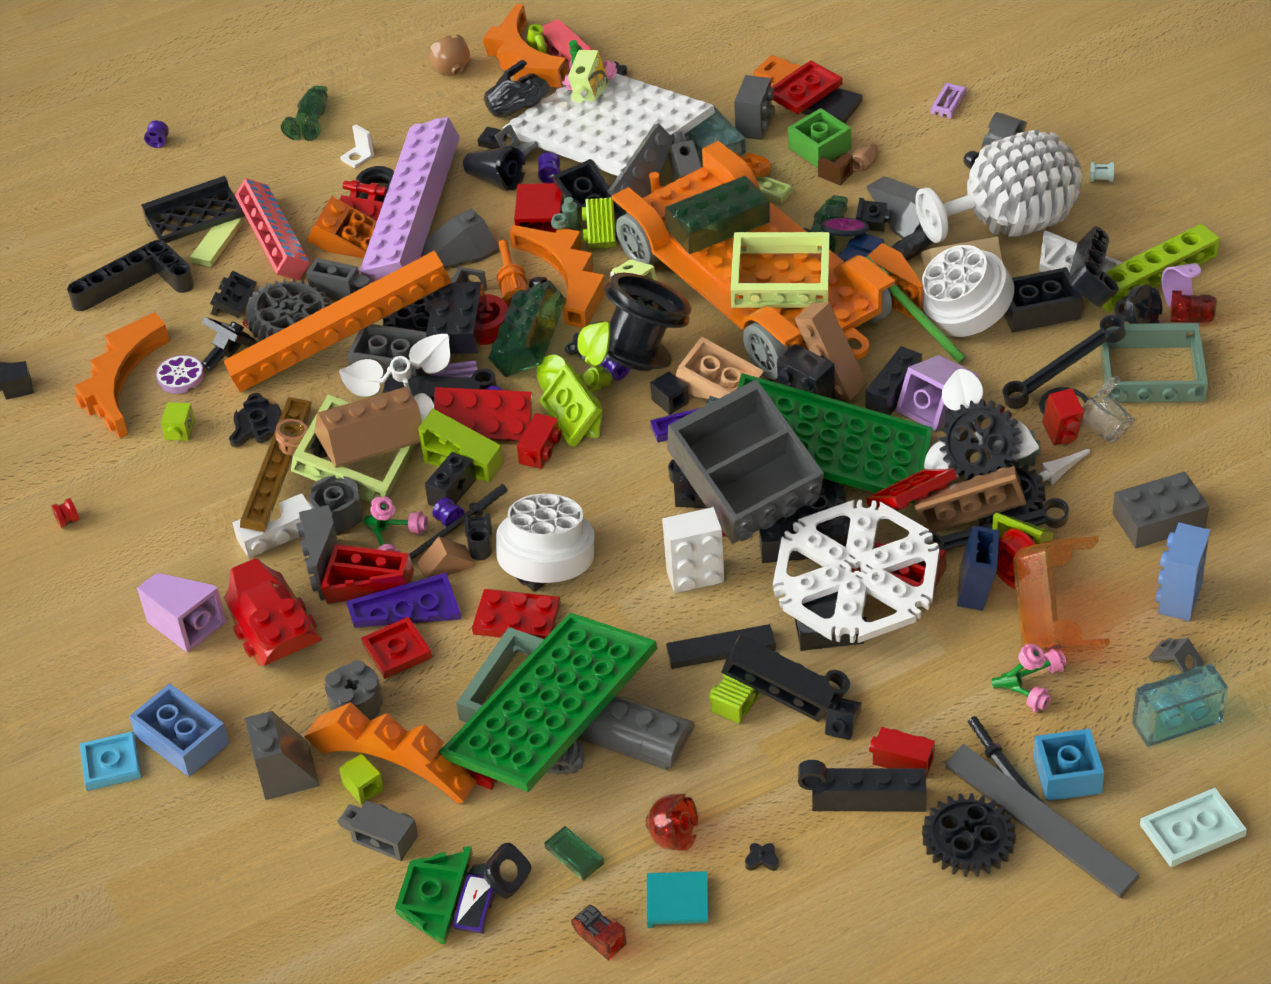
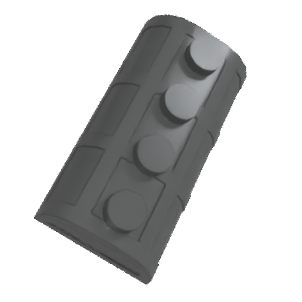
M616 695L578 738L664 770H669L695 728L694 721L683 719L663 710Z

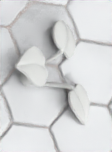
M438 334L418 341L410 350V360L403 356L395 357L391 361L390 367L387 368L384 377L383 369L377 361L364 359L340 369L341 379L353 394L364 398L377 395L380 391V383H385L391 374L396 381L403 382L404 386L408 387L411 392L408 384V379L412 375L411 367L414 369L422 367L426 373L435 374L443 371L448 366L450 361L448 334ZM420 393L415 395L414 399L418 404L423 422L432 408L434 409V404L428 395Z
M965 369L956 370L944 385L942 390L943 402L949 409L954 411H960L961 404L969 408L971 400L978 405L980 399H983V386L979 379L970 371ZM1018 421L1014 428H1019L1022 433L1015 437L1021 439L1022 443L1015 445L1020 451V454L1012 455L1015 460L1027 457L1039 449L1029 429ZM975 432L979 439L978 445L984 449L986 455H989L988 450L982 443L983 437ZM1002 440L994 442L992 445L993 451L1001 448ZM938 442L930 448L925 458V469H949L948 466L951 462L946 463L942 459L948 453H942L939 450L945 446L944 443Z

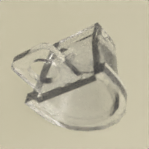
M1119 376L1110 377L1095 397L1089 398L1082 407L1084 416L1080 427H1087L1110 443L1118 440L1135 421L1114 399V396L1110 394L1120 381Z

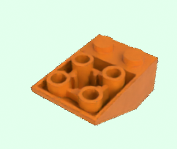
M331 196L306 241L326 252L364 258L377 221Z
M883 243L880 244L867 256L880 268L883 267L890 274L889 276L895 280V284L923 312V284L901 252ZM890 293L892 308L916 320Z

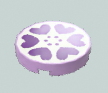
M188 355L171 357L162 362L156 371V379L161 389L172 394L188 392L189 388L199 386L204 378L201 362L195 357Z

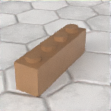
M830 302L811 303L795 318L799 332L803 336L809 351L834 363L835 400L851 401L867 385V382Z

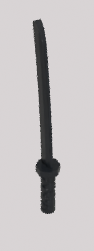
M501 484L478 503L472 502L469 505V511L409 554L411 560L428 549L438 537L443 538L465 522L464 515H469V517L473 515L476 517L482 516L483 510L508 492L505 485Z
M977 716L971 717L968 720V724L972 727L982 745L985 746L986 757L993 759L1006 776L1040 800L1004 756L1001 745L992 741V738L988 735V732L984 729Z

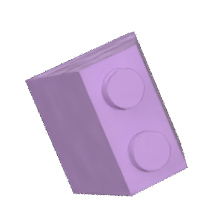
M940 355L908 367L895 411L922 425L933 427L934 431H938L944 425L945 410L949 409L942 399L944 385L956 370L968 369ZM970 371V372L973 373L977 378H979V375H978V374H976V373Z
M156 573L137 587L147 622L186 652H189L227 622L218 588L214 585Z

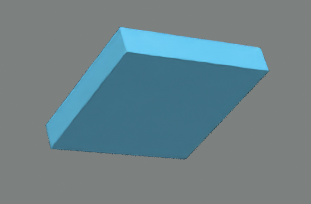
M134 731L80 743L84 781L87 791L141 778Z

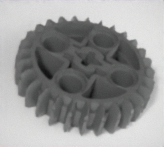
M285 278L280 283L275 280L273 285L267 282L266 288L260 286L258 292L254 291L252 297L249 298L246 307L247 325L253 337H258L260 342L331 305L329 297H326V292L321 291L319 286L313 288L312 282L306 285L304 280L300 283L296 282L295 279L292 282H287Z

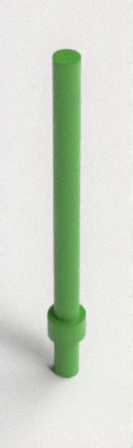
M869 256L865 257L878 266ZM883 267L880 268V269H882L885 273H887L888 275H890ZM896 284L888 288L889 292L959 364L964 361L966 356Z

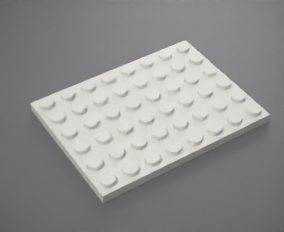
M615 74L611 80L609 79L608 86L595 101H583L581 103L573 101L571 98L573 90L566 89L565 85L557 89L549 97L542 99L534 107L527 109L519 117L512 119L507 125L512 126L520 141L525 143L536 141L539 148L581 163L591 159L597 169L618 176L654 124L659 123L670 135L676 132H684L685 134L713 115L715 110L712 104L628 78L627 76Z

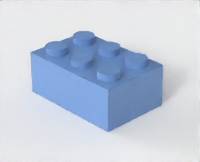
M1178 522L1175 533L1170 532L1167 541L1169 550L1163 551L1160 566L1164 567V569H1161L1158 584L1162 585V587H1158L1155 602H1159L1158 614L1190 621L1203 582L1210 536L1209 529Z
M170 683L129 716L135 736L188 777L229 744L224 723Z

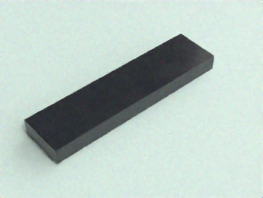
M767 624L666 643L671 669L727 659L731 647L740 634L753 639L756 643L770 650H776V642L771 626Z

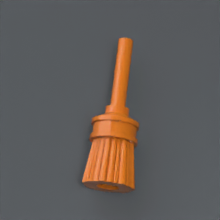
M503 239L499 241V248L504 266L497 272L501 298L506 302L508 311H524L525 308L532 304L525 270L520 265L513 264L508 242Z

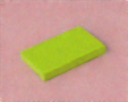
M564 364L539 399L547 414L558 418L562 436L569 446L572 447L578 445L602 412L600 405L569 364Z

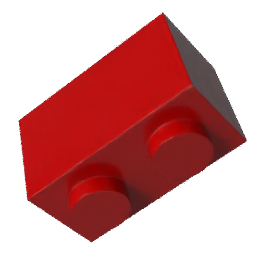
M1073 388L1049 394L1042 423L1054 446L1073 442L1077 439L1084 410Z

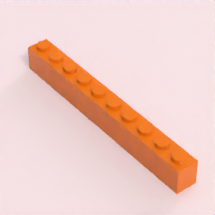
M434 250L223 361L230 377L241 393L450 284L451 280Z

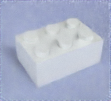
M714 507L662 518L666 571L674 593L723 583L722 529Z

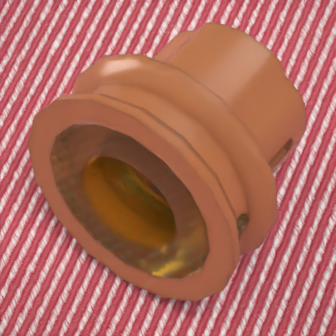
M285 419L277 424L275 437L280 443L279 448L282 453L287 455L295 453L308 430L304 422L296 419Z

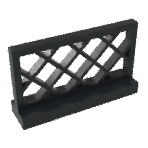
M225 175L141 204L148 227H151L158 240H163L166 243L245 216L239 202L229 187ZM213 206L221 207L219 211L212 210ZM227 208L236 209L232 212H225ZM192 213L200 214L198 218L190 217ZM207 215H208V216H214V218H212V219H209V220H206V219H205V217H206ZM172 220L179 221L177 225L170 224ZM185 223L193 224L189 227H183ZM165 230L172 231V233L162 236Z

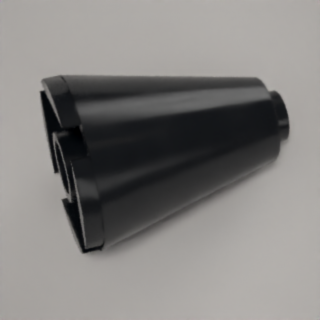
M510 146L469 152L463 159V167L467 174L505 191L516 190L517 185L522 183L525 175L522 172L525 158L522 151L516 147Z

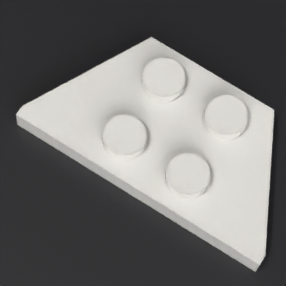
M1045 230L1043 232L1039 271L1044 272L1067 267L1070 272L1077 243ZM1105 256L1102 271L1105 272L1123 262Z

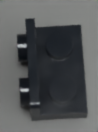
M232 270L228 278L223 277L218 288L221 292H215L210 302L213 305L211 314L215 316L218 309L239 318L257 282Z

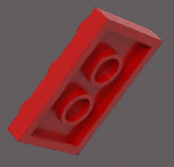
M810 60L771 86L774 88L773 101L798 115L843 84V77Z
M954 468L923 469L866 497L868 507H871L873 500L876 501L877 508L880 507V502L890 508L901 510L910 506L909 502L912 500L927 498L932 490L937 491L947 488L949 486L948 482L956 479L957 476Z
M484 589L472 625L473 635L501 638L508 627L545 639L554 629L561 604L560 597Z

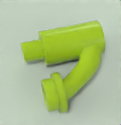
M539 24L530 25L526 44L539 52L547 54L543 27Z

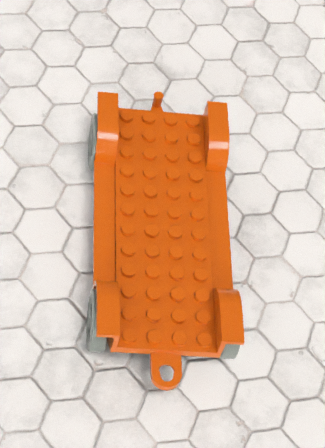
M719 140L702 149L703 167L665 187L660 185L659 173H650L651 194L641 198L629 187L612 195V200L627 211V214L618 218L616 230L619 242L628 258L649 265H654L661 260L743 330L746 352L753 365L764 370L763 376L771 380L778 379L777 359L794 344L809 350L795 322V318L806 308H771L768 306L762 308H731L734 232L807 231L761 195L758 182L749 166ZM830 250L828 302H830L847 341L854 339L862 345L860 349L851 348L855 358L861 359L869 353V341L855 328L866 321L877 323L890 315L892 300L888 288L895 284V280L863 256L857 255L844 262ZM741 253L739 283H821L822 253ZM737 295V298L743 299V295ZM816 296V299H823V296Z

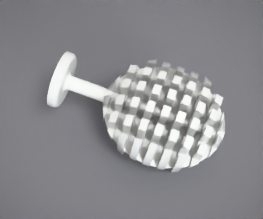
M1030 130L994 141L991 145H985L980 150L979 157L975 159L967 181V196L942 203L938 194L931 188L926 187L917 191L915 202L920 224L927 237L934 243L941 242L947 237V217L969 209L974 211L979 221L982 219L985 225H989V230L995 235H999L1001 231L1004 235L1009 234L1008 237H1018L1054 226L1058 222H1063L1068 217L1070 209L1079 196L1083 177L1080 162L1077 157L1075 159L1070 146L1068 145L1067 147L1063 141H1059L1060 137L1055 132H1050L1048 135L1046 132H1040V130Z

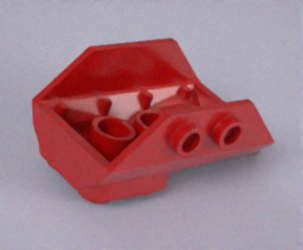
M257 558L233 567L230 570V582L224 600L235 623L233 630L238 640H244L243 646L248 657L253 656L259 666L268 665L322 641L321 636L316 630L317 625L312 614H306V607L302 598H296L280 572L268 567Z

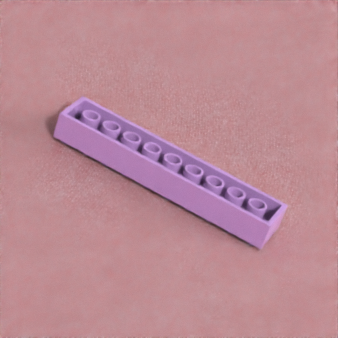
M449 117L436 118L422 124L417 123L409 129L359 271L361 275L369 277L370 284L421 257L460 138Z

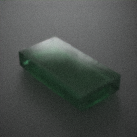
M566 826L544 842L545 849L583 881L604 864V858Z

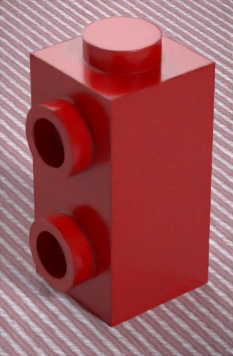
M538 413L534 414L517 445L519 464L542 469L546 460H550L553 447L556 443H559L562 435V430L559 429L558 418Z
M881 727L878 736L872 737L869 752L873 753V765L884 768L926 769L927 778L934 760L935 741L923 736L904 733L897 729Z

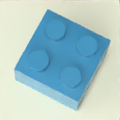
M1090 728L1035 736L1033 758L1046 801L1102 794L1104 770Z

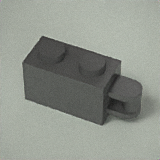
M318 258L314 260L306 272L308 284L312 282L313 288L319 286L321 291L326 292V297L339 300L370 284L369 277L359 275L357 266Z
M367 800L361 808L349 804L338 819V824L351 832L354 843L402 861L418 837L415 819L405 813H397L388 809L383 804H374Z

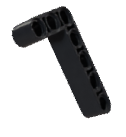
M154 240L70 283L67 291L73 309L85 311L157 273L179 293H186L192 290L194 281L189 264L166 242Z

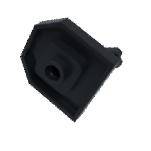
M204 317L202 321L204 325L217 332L212 342L215 348L202 361V365L209 371L213 370L225 356L231 357L242 344L250 347L258 343L256 339L243 331L244 327L236 322L231 321V324H227Z

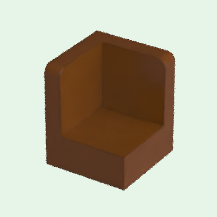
M845 153L836 163L822 157L818 160V177L841 186L853 174V156Z

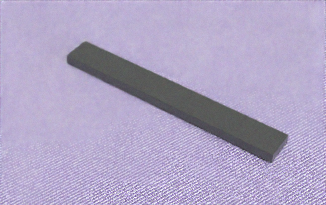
M963 744L945 763L947 769L984 795L988 800H995L996 806H1004L1005 812L1008 815H1011L1012 818L1120 899L1139 879V874L966 745Z

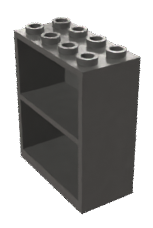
M757 379L668 425V452L706 507H714L721 529L732 544L748 540L754 532L770 528L778 519L792 516L797 509L804 505L810 506L814 504L820 497L823 471Z

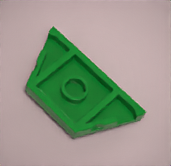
M463 847V852L446 856V852L435 854L430 858L423 857L411 860L395 906L398 916L443 945L446 944L473 855L472 847Z

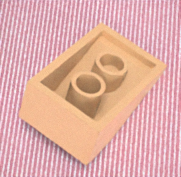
M701 336L679 365L676 377L688 386V393L690 395L717 400L737 389L741 373L761 378L764 370Z

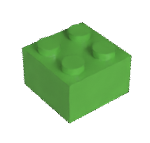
M820 108L788 127V148L818 168V160L821 157L832 161L851 149V128Z

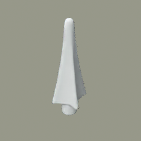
M1090 449L1042 463L1043 471L1038 473L1037 476L1042 477V483L1048 480L1053 485L1072 466L1090 454Z

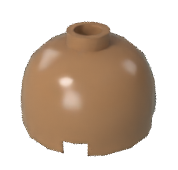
M451 35L443 37L430 47L432 51L430 55L427 53L426 56L432 68L438 73L448 76L459 75L468 65L470 51L465 39L460 35H457L458 38H452Z

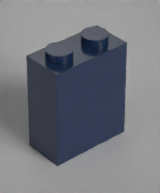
M979 526L972 527L959 569L957 606L983 611L997 571L999 530Z

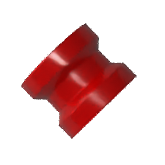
M71 498L66 499L60 505H51L60 528L65 527L70 521L77 522L80 520Z

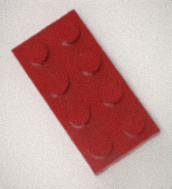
M435 387L434 409L490 440L520 441L531 421L533 393L528 391Z

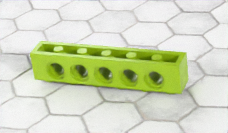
M1199 224L1105 271L1117 283L1119 291L1102 307L1107 312L1114 309L1116 302L1128 296L1130 291L1137 285L1149 284L1152 285V288L1161 285L1162 274L1167 267L1197 263L1199 266L1218 256L1220 238L1203 224Z

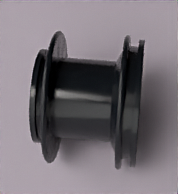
M623 272L614 274L604 288L609 300L616 305L610 321L591 323L610 322V342L606 357L619 365L638 371H651L653 369L669 367L672 363V357L669 351L661 344L667 328H682L689 324V315L692 311L690 303L677 291L654 279L634 273Z

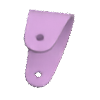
M1197 263L1167 267L1162 274V291L1165 300L1176 317L1186 323H1193L1199 320V313L1197 311H1186L1188 296H1193L1192 277H1197L1201 274V269ZM1189 300V301H1188V306H1190V302H1191V306H1193L1194 301H1193V300H1192V301Z

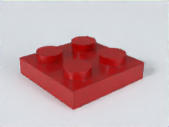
M409 617L361 637L362 645L384 679L432 658L430 648Z

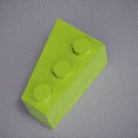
M433 408L418 428L424 463L439 467L451 452H455L473 459L476 479L489 483L503 464L501 445Z

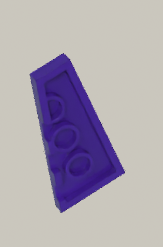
M446 573L346 601L354 628L391 625L406 617H409L412 623L461 619V613Z

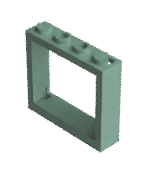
M1199 323L1125 324L1126 335L1121 341L1115 343L1105 342L1099 346L1106 403L1206 402L1208 379ZM1110 327L1106 331H1115L1120 327ZM1190 347L1195 381L1113 382L1109 349Z
M508 627L457 701L459 720L467 722L479 710L518 651L530 655L544 639Z

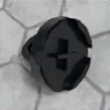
M1137 285L1130 291L1128 296L1116 302L1115 312L1124 321L1129 322V324H1159L1160 320L1158 318L1159 315H1162L1163 311L1162 299L1157 289L1151 287L1152 285Z

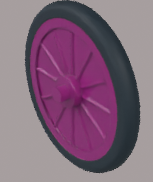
M831 218L824 220L820 224V228L823 232H829L831 235L858 236L868 232L869 225L862 220L854 218Z

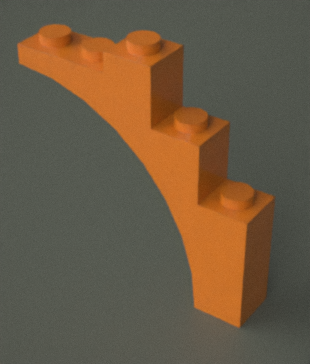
M516 4L499 27L492 26L484 35L483 45L486 48L487 56H497L503 70L509 69L520 60H525L527 62L525 68L513 75L516 82L520 77L534 73L538 77L545 79L549 87L562 88L565 75L569 74L566 58L539 52L528 46L521 39L522 31L527 24L524 5Z
M513 225L510 229L512 248L528 252L543 259L563 277L568 287L567 297L563 305L564 324L581 328L588 326L605 294L604 275L592 273V253L581 251L580 231L563 228L557 229L556 233Z
M156 312L105 335L107 341L105 346L106 353L90 360L92 366L90 371L91 378L74 385L77 393L74 398L80 409L84 408L89 415L96 413L99 418L103 417L110 432L114 431L119 438L128 435L124 418L119 411V396L123 384L141 360L154 350L170 342L166 324Z
M351 702L318 716L304 735L322 754L335 751H353L370 754L403 766L438 787L457 804L465 801L477 782L463 767L447 761L440 754L444 742L425 724L406 731L388 713L369 720Z

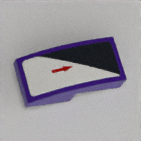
M468 874L453 924L454 929L483 934L488 908L492 907L495 893L484 877Z

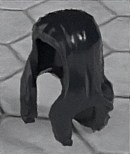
M520 60L507 69L496 85L485 92V105L494 117L502 118L522 108H530L548 94L549 84L545 79L538 77L534 73L520 77L517 82L511 81L510 77L525 68V65H527L525 60Z

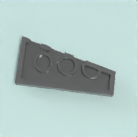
M659 123L652 126L627 162L626 167L608 190L611 195L627 187L632 189L641 198L651 194L649 174L657 172L660 175L674 139Z

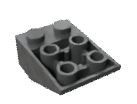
M329 505L299 512L301 522L296 523L299 538H305L300 543L303 555H309V558L305 559L308 574H314V576L309 577L313 592L318 591L320 601L325 599L321 586L334 545H338Z

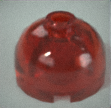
M668 794L655 801L646 817V827L653 841L664 849L687 851L695 842L696 835L691 834L693 826H698L697 808L691 797H685L686 794Z

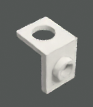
M357 124L352 126L356 147L340 157L343 162L353 168L358 167L374 156L370 132ZM352 155L361 156L358 160L349 159Z

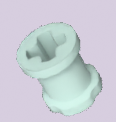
M1090 162V182H1094V180H1109V182H1113L1114 162L1109 164Z

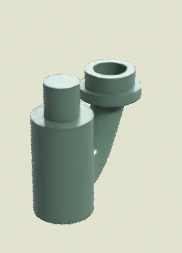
M566 197L562 205V213L555 214L552 217L551 225L553 228L579 230L578 206L573 202L572 197Z

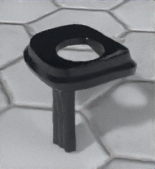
M504 843L486 863L472 865L467 876L468 874L483 875L487 883L500 897L509 898L524 883L532 867L520 850L511 843ZM505 860H511L517 866V877L512 882L505 881L500 875V865Z

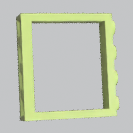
M734 232L731 308H762L764 306L771 308H807L811 303L828 302L829 232ZM741 253H822L821 283H739ZM737 295H743V299H738ZM816 296H823V299H816Z
M327 395L318 412L345 405L349 402ZM316 414L293 455L291 472L315 481L333 475L339 479H344L343 476L349 477L356 482L360 498L372 502L376 497H389L416 444L400 449L383 482L343 466L335 468L332 462L307 453L316 438L314 432Z

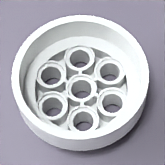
M970 245L954 246L941 252L928 264L922 277V307L924 312L943 334L953 337L974 335L991 327L1005 314L1014 295L1013 279L1002 261L996 255Z
M557 494L529 495L517 500L510 506L508 518L497 529V561L507 573L526 581L552 583L572 579L585 572L594 560V529L583 518V510L574 500Z

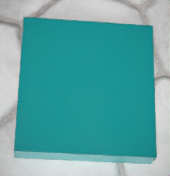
M707 871L647 873V928H653V925L708 923Z

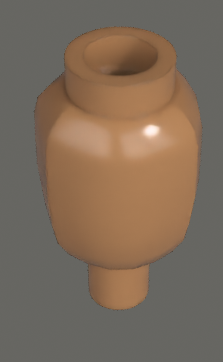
M872 143L870 146H861L853 152L854 171H865L876 159V151L878 150L876 144Z

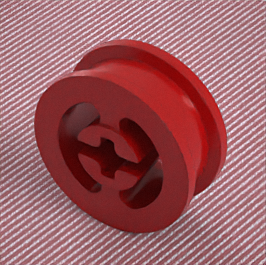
M485 294L487 303L480 345L496 343L502 340L510 331L511 323L508 316V306L498 296Z
M1011 528L1007 530L1003 537L999 538L996 574L1010 588L1021 591L1029 586L1030 581H1037L1043 577L1045 563L1034 541L1019 529Z

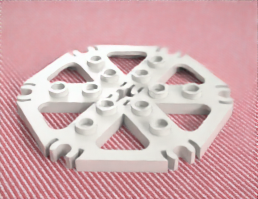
M860 499L857 502V508H854L855 500L798 519V523L794 522L793 529L797 533L791 534L786 531L785 538L782 536L773 581L775 597L785 595V597L779 599V604L783 611L831 641L834 631L836 642H840L841 635L849 634L850 643H854L856 634L859 633L858 643L913 624L916 622V619L922 617L921 610L917 609V607H924L929 610L930 603H933L940 555L938 544L928 545L927 543L933 541L932 533H929V529L880 502L878 510L876 501L873 500L869 508H863L862 500ZM842 515L848 516L851 521L846 547L817 531L816 526L819 523ZM881 519H889L909 531V535L906 538L874 549L878 522ZM792 551H798L823 566L796 577H791L786 573L789 556ZM918 562H926L924 582L921 586L913 587L890 574L893 571ZM859 567L861 568V572L855 571L854 573H852V569H851V568H853V569H857V568H859ZM838 591L835 614L829 619L818 616L802 605ZM866 594H870L897 610V612L874 622H865L862 618Z

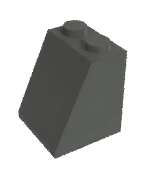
M273 711L245 718L265 800L319 786L309 742Z

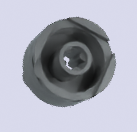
M996 112L988 125L990 129L988 134L984 136L981 149L985 145H991L994 141L1024 132L1027 122Z
M333 475L324 477L313 484L309 495V503L311 509L329 505L336 535H339L342 531L354 527L363 520V509L356 482L346 476H343L344 479H339Z
M355 660L350 664L337 668L325 677V691L330 711L351 702L369 720L378 716L380 707L383 705L379 678L376 672L369 666H366L364 662Z

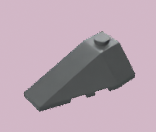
M885 176L867 185V190L875 202L887 203L888 210H891L890 228L901 239L922 227L917 215L915 202L916 193L919 188Z
M470 208L451 218L426 239L421 257L435 250L444 267L451 265L452 268L459 267L461 262L472 260V263L482 261L499 252V248L484 219Z

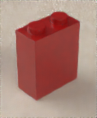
M555 183L518 184L514 216L515 225L556 233L557 229L552 227L551 220L555 214L562 213V205L564 204V196Z

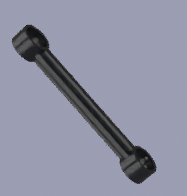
M1118 315L1104 317L1100 321V329L1023 382L1011 381L1007 383L1002 390L1006 406L1012 409L1024 407L1029 401V394L1100 345L1105 342L1115 343L1121 341L1126 335L1124 320ZM1110 327H1120L1115 331H1106ZM1015 392L1023 393L1018 397H1009L1012 393Z
M1052 498L1044 503L1043 509L1012 518L1036 526L1046 524L1051 528H1060L1068 521L1069 507L1064 500ZM1050 508H1060L1064 511L1065 515L1059 519H1053L1046 512ZM993 522L979 527L993 529ZM972 528L940 536L935 532L929 533H932L933 542L939 544L940 550L947 551L966 546Z

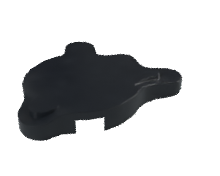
M260 393L250 394L243 403L244 408L239 412L236 410L234 413L235 431L229 437L230 445L233 447L243 445L249 438H255L256 442L263 443L273 437L281 416L280 407L276 403L275 405L270 404L268 399L264 398Z

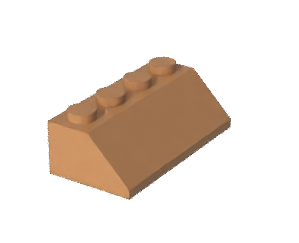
M403 387L317 412L314 432L335 468L420 443L418 428L422 424L416 400L408 387Z
M1015 466L1001 468L984 476H975L968 481L950 484L942 490L930 491L927 498L915 500V509L923 526L929 529V532H938L1027 503Z

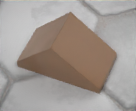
M438 537L418 561V566L424 578L443 573L450 575L475 566L466 545L442 537Z

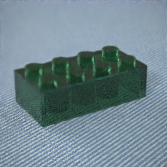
M746 176L665 207V223L668 232L689 254L734 237V232H747L770 222V200Z
M550 280L542 284L537 283L527 290H520L512 296L511 304L505 313L504 321L498 330L499 333L492 344V350L488 357L504 377L535 367L543 362L566 303V298Z

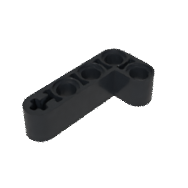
M1094 226L1077 243L1068 280L1071 286L1098 307H1102L1119 291V287L1109 275L1102 271L1109 237L1103 229Z

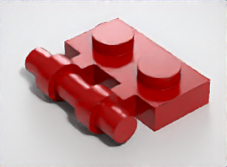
M358 180L344 181L342 187L345 190H350V195H341L340 201L377 221L383 206V202L377 201L378 196H386L387 187H381L377 183L363 184ZM360 192L369 193L368 199L359 198Z

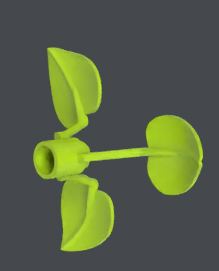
M610 322L588 325L581 330L578 336L579 353L586 356L585 362L593 367L589 368L584 374H578V376L583 378L589 387H593L589 389L591 394L595 391H600L601 387L609 386L612 380L611 372L600 365L605 360L609 349ZM559 355L546 356L538 364L536 371L537 379L544 392L564 364H567L566 360ZM593 396V397L595 398V400L597 401V403H598V404L600 405V407L602 408L599 399L596 398L595 396ZM602 412L584 436L590 438L601 437Z

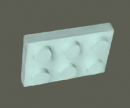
M1216 788L1145 816L1140 821V826L1170 867L1245 837L1247 831Z

